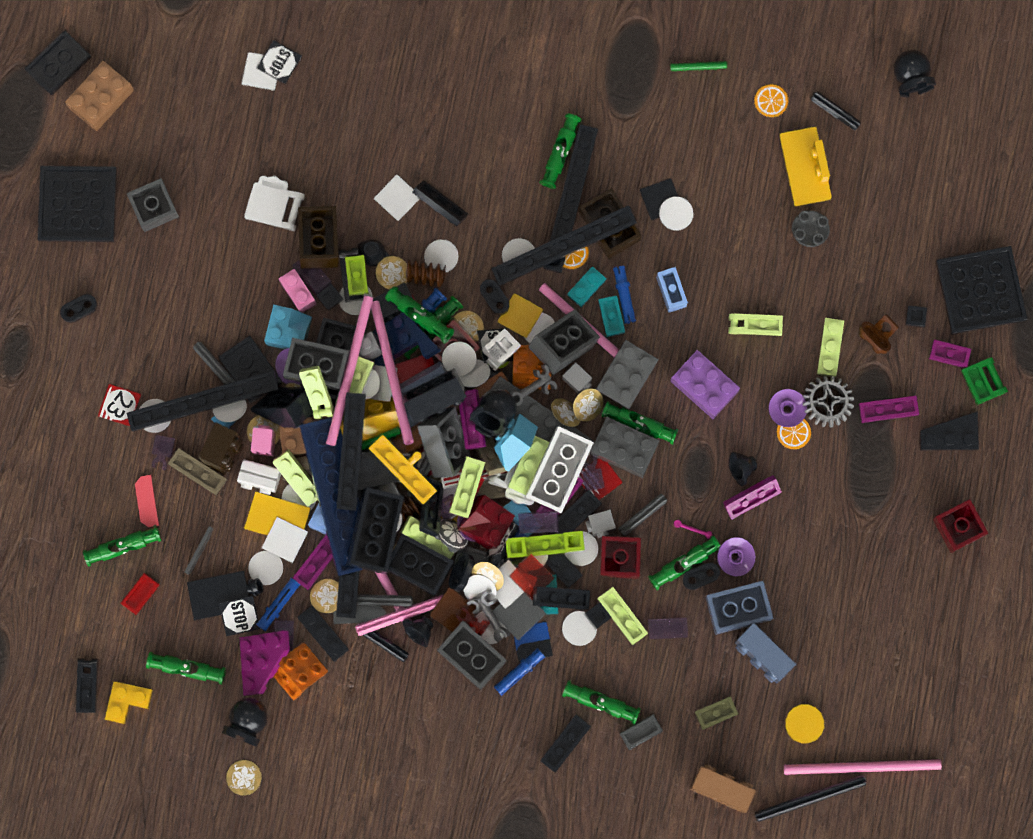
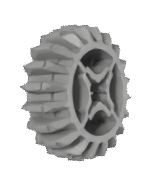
M824 376L823 382L820 378H816L817 385L814 382H810L809 385L812 389H805V392L809 395H803V398L808 401L803 402L802 405L809 407L805 410V413L811 412L808 419L812 420L815 417L814 424L817 425L819 421H822V427L826 426V422L829 423L830 428L833 427V421L839 426L841 424L840 419L845 422L847 420L845 415L850 416L852 412L849 409L854 408V405L849 403L854 400V397H848L852 390H845L848 386L847 383L843 386L840 385L842 379H838L837 383L834 382V376L831 377L830 381H828L827 376ZM829 387L837 390L842 397L833 395ZM823 388V397L813 400L814 393ZM826 398H830L833 401L830 404V408L824 403ZM843 403L842 411L833 416V406ZM814 406L823 408L827 416L820 414Z

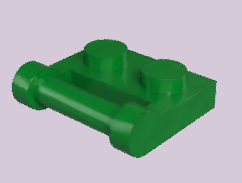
M992 357L961 370L976 405L1008 392L1007 387H1004L996 371ZM983 367H987L997 390H992L982 369Z

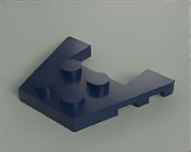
M404 313L385 323L393 360L419 345L423 357L427 360L441 351L432 339L424 333L421 327ZM375 329V330L373 331V333H374L376 336H378V335H377V331H376V329ZM383 355L375 358V365L385 366Z

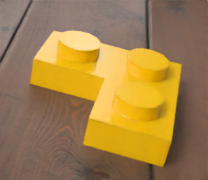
M114 681L105 720L125 724L129 705L148 709L153 690Z

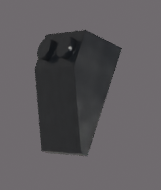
M279 387L280 390L268 393L250 408L253 413L284 428H299L307 418L313 416V410L304 387Z

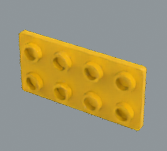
M811 127L780 133L779 137L794 205L800 206L831 200L832 196L828 182L830 173L823 141L819 140L817 128Z

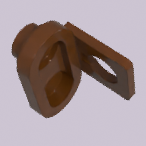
M885 314L875 325L870 322H863L859 326V335L872 345L874 352L886 354L891 349L888 339L898 330L899 326ZM883 322H888L891 325V331L883 332L881 330Z

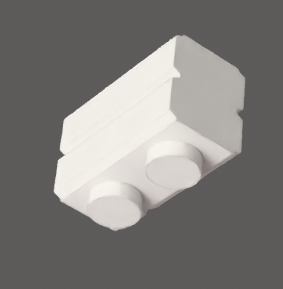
M243 459L237 482L244 489L252 490V487L260 489V493L270 495L271 492L276 493L281 473L275 467Z

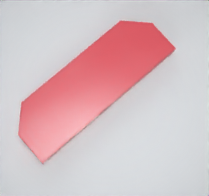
M151 475L140 476L135 483L140 522L148 528L154 525L159 526Z

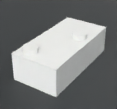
M557 426L525 497L562 513L594 442Z

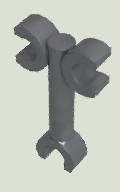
M541 365L543 369L542 374H540L539 370H533L534 376L540 379L519 392H510L513 397L516 395L517 399L515 402L517 406L522 404L524 397L540 387L544 394H549V385L552 389H557V384L551 381L547 365Z
M487 590L480 598H473L468 601L467 605H476L477 608L472 612L473 614L483 610L495 630L494 639L499 642L502 640L500 633L506 638L510 635V632L507 628L501 627L489 606L493 605L497 599L489 600L487 595L492 591Z

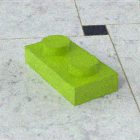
M364 255L345 257L349 296L369 294Z

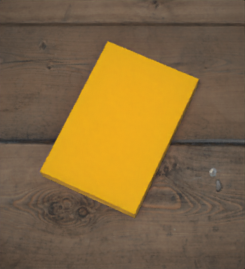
M255 492L244 529L268 536L278 517L305 530L311 508Z

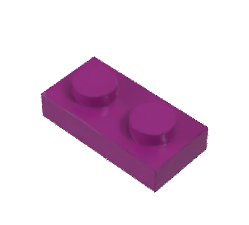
M933 340L929 359L967 368L971 349Z

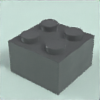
M162 178L127 193L144 232L179 218Z

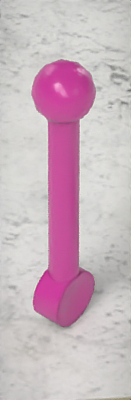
M680 520L674 522L676 528L682 527L705 535L707 539H710V536H712L710 531L705 532L682 524Z

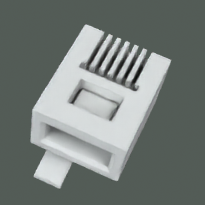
M503 329L482 351L489 357L486 362L494 370H497L521 345L506 329Z

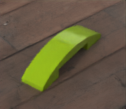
M583 531L508 538L506 541L507 558L584 551Z

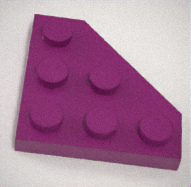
M288 631L240 637L243 696L264 693L267 688V682L270 678L274 677L279 669L281 659L286 657L290 651Z

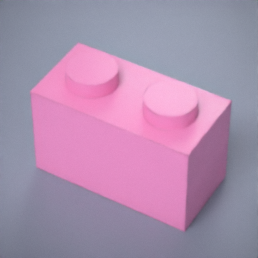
M295 269L279 278L280 284L299 312L304 313L317 305Z
M258 425V428H253L251 452L254 455L274 456L276 433L270 426Z

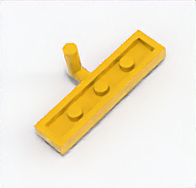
M384 435L369 447L422 504L437 491L413 466L421 458L419 452H415L407 460Z

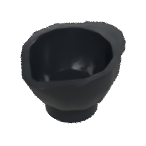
M371 239L358 244L359 256L364 255L365 265L377 266L380 261L389 257L380 241Z
M732 452L729 458V469L740 486H744L752 471L757 469V463L753 456L747 457L738 452Z
M425 616L412 621L404 619L402 623L408 637L418 645L428 647L431 629L434 627L432 621Z

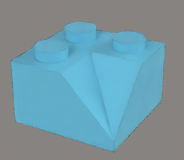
M273 305L264 340L265 344L275 348L287 349L290 348L292 338L307 341L312 317L291 308Z
M521 414L508 423V429L502 437H499V435L495 437L494 449L505 470L508 472L531 448L538 426Z

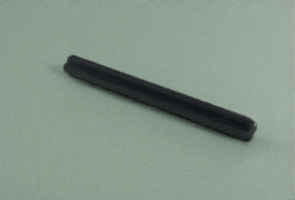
M861 775L755 812V818L757 822H761L865 786L867 784L866 779Z

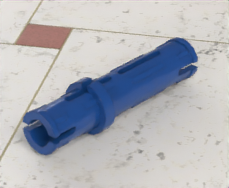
M625 266L614 267L613 270L617 283L615 288L618 289L624 324L634 323L636 319L629 291L630 282L627 281Z
M290 578L270 607H266V612L256 625L266 632L274 619H278L280 611L300 584Z
M536 648L493 687L502 696L525 674L533 671L532 668L544 659L545 656Z

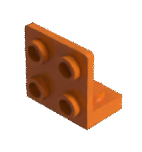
M521 345L513 354L512 385L518 389H524L540 379L534 376L533 370H539L540 374L543 372L541 365L544 364L530 350L529 345Z
M302 643L281 659L280 667L275 673L274 678L294 701L305 689L323 677L328 670L308 646Z

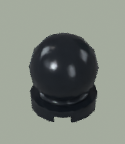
M913 49L902 52L896 58L893 65L894 75L897 81L902 84L898 87L901 97H910L909 93L918 92V95L934 89L936 81L934 77H929L931 66L925 54Z
M500 388L490 389L480 398L479 405L470 414V421L475 423V429L489 438H492L493 435L502 437L508 429V423L516 414L517 404L514 397L507 390Z
M255 698L239 700L230 710L229 720L231 725L229 727L224 725L222 733L236 738V735L244 738L245 743L257 747L260 739L256 738V734L263 731L267 725L268 715L266 707Z

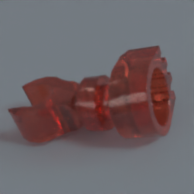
M461 608L466 612V617L460 618L456 615L457 619L468 623L470 628L474 627L476 629L475 632L481 637L490 625V622L485 619L480 623L478 622L479 619L473 618L467 609Z

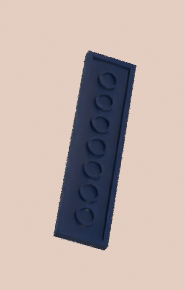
M331 417L300 425L299 428L337 575L341 576L364 570L346 565L360 502L358 498L357 511L337 509L343 436L340 429L336 445L326 444L333 418Z

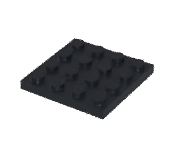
M40 166L37 240L52 242H114L117 168L107 166Z
M1011 246L936 260L952 335L1027 320Z

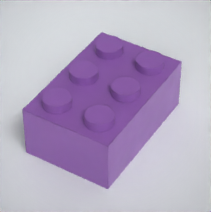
M698 350L673 375L670 381L712 419L722 411L740 390L739 386Z

